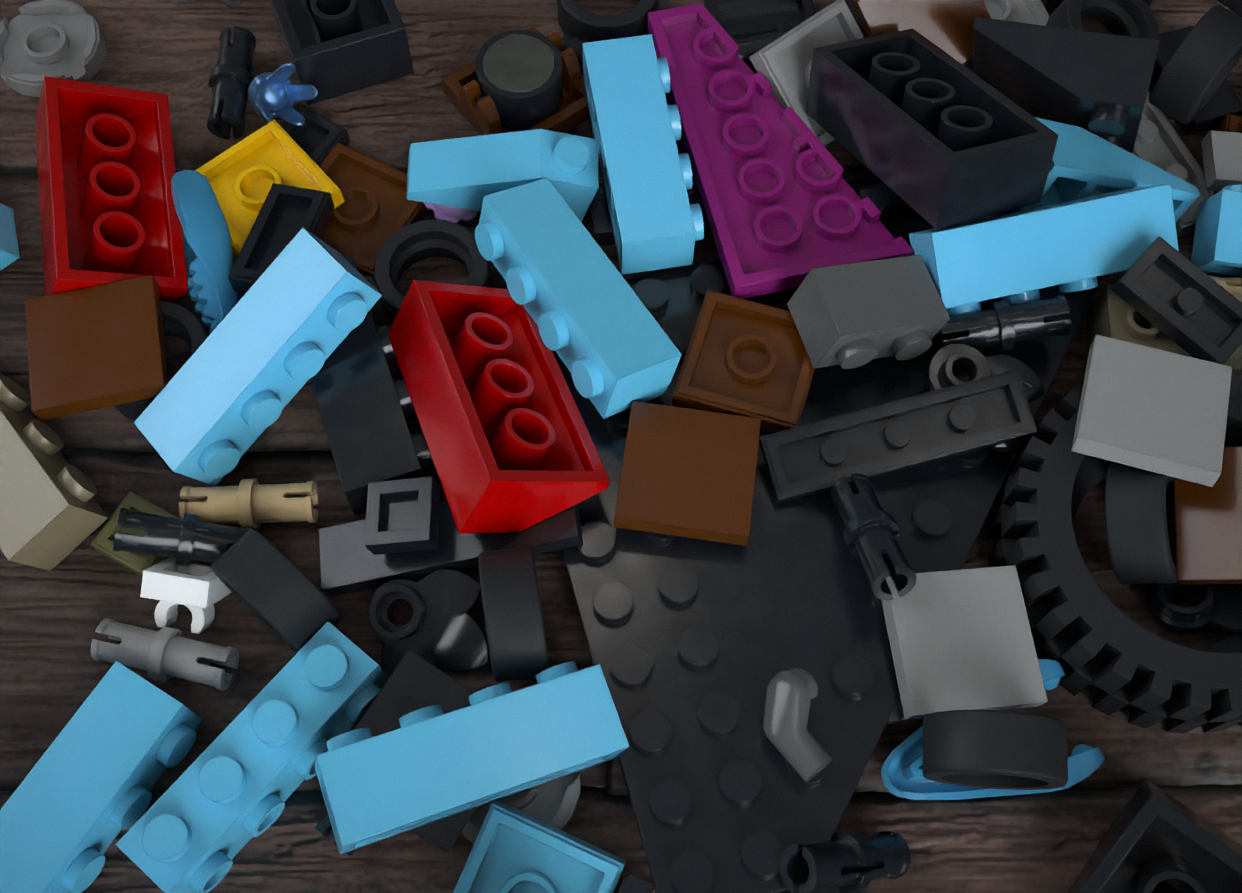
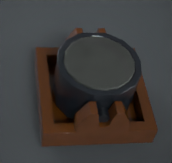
M533 26L528 30H508L495 35L481 47L475 61L442 79L445 95L480 135L534 129L566 133L590 118L584 83L581 78V68L576 53L571 47L563 51L561 37L557 32L546 37L540 34Z

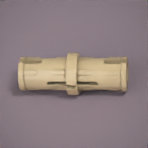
M256 478L242 479L238 486H184L180 491V498L188 499L187 503L179 502L180 519L184 518V513L198 515V522L218 525L240 524L243 528L251 529L254 527L259 529L261 523L301 521L315 523L319 515L318 510L313 509V507L319 506L318 487L315 481L260 485L259 482L257 483Z

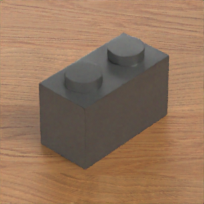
M921 255L812 268L787 303L814 369L840 365L843 369H854L867 364L873 359L895 356L900 361L912 359L923 354L931 347L932 338L950 320Z

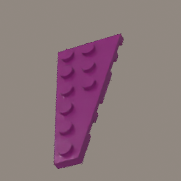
M702 3L647 13V30L649 34H652L657 58L666 57L670 73V92L668 96L671 105L676 104L679 110L681 137L686 152L689 155L694 178L732 296L745 299L798 288L812 268L914 255L915 251L902 236L895 239L879 220L881 212L868 197L861 199L842 177L844 168L791 107L784 109L771 94L772 85L761 72L754 74L738 55L739 46Z

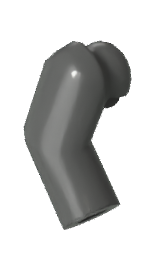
M793 668L790 671H781L776 674L767 687L763 729L766 737L800 777L807 782L823 770L833 757L807 728L811 699L818 696L817 681L809 671L802 668Z

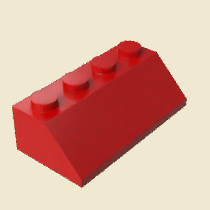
M44 76L35 118L45 296L153 275L159 285L161 300L171 301L185 296L188 290L182 226L175 210L171 192V179L176 173L168 94Z
M413 280L388 332V337L459 534L521 532L604 491L611 482L556 358L542 341L537 324L524 306L518 305L512 299L508 289Z

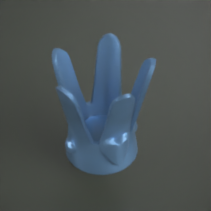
M286 63L272 73L266 72L257 75L249 85L248 99L255 113L264 116L265 119L271 121L272 118L279 117L292 125L299 126L304 124L305 118L293 108L294 103L316 98L318 90L311 84L291 83L289 77L293 74L296 67L292 63Z

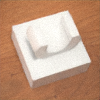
M170 557L143 570L140 597L160 600L154 613L157 627L163 628L176 622L177 608L181 604L186 606L192 613L191 633L199 634L207 629L214 620L215 609L213 604L232 593L213 572L211 563L190 560L189 566L175 564L176 557Z

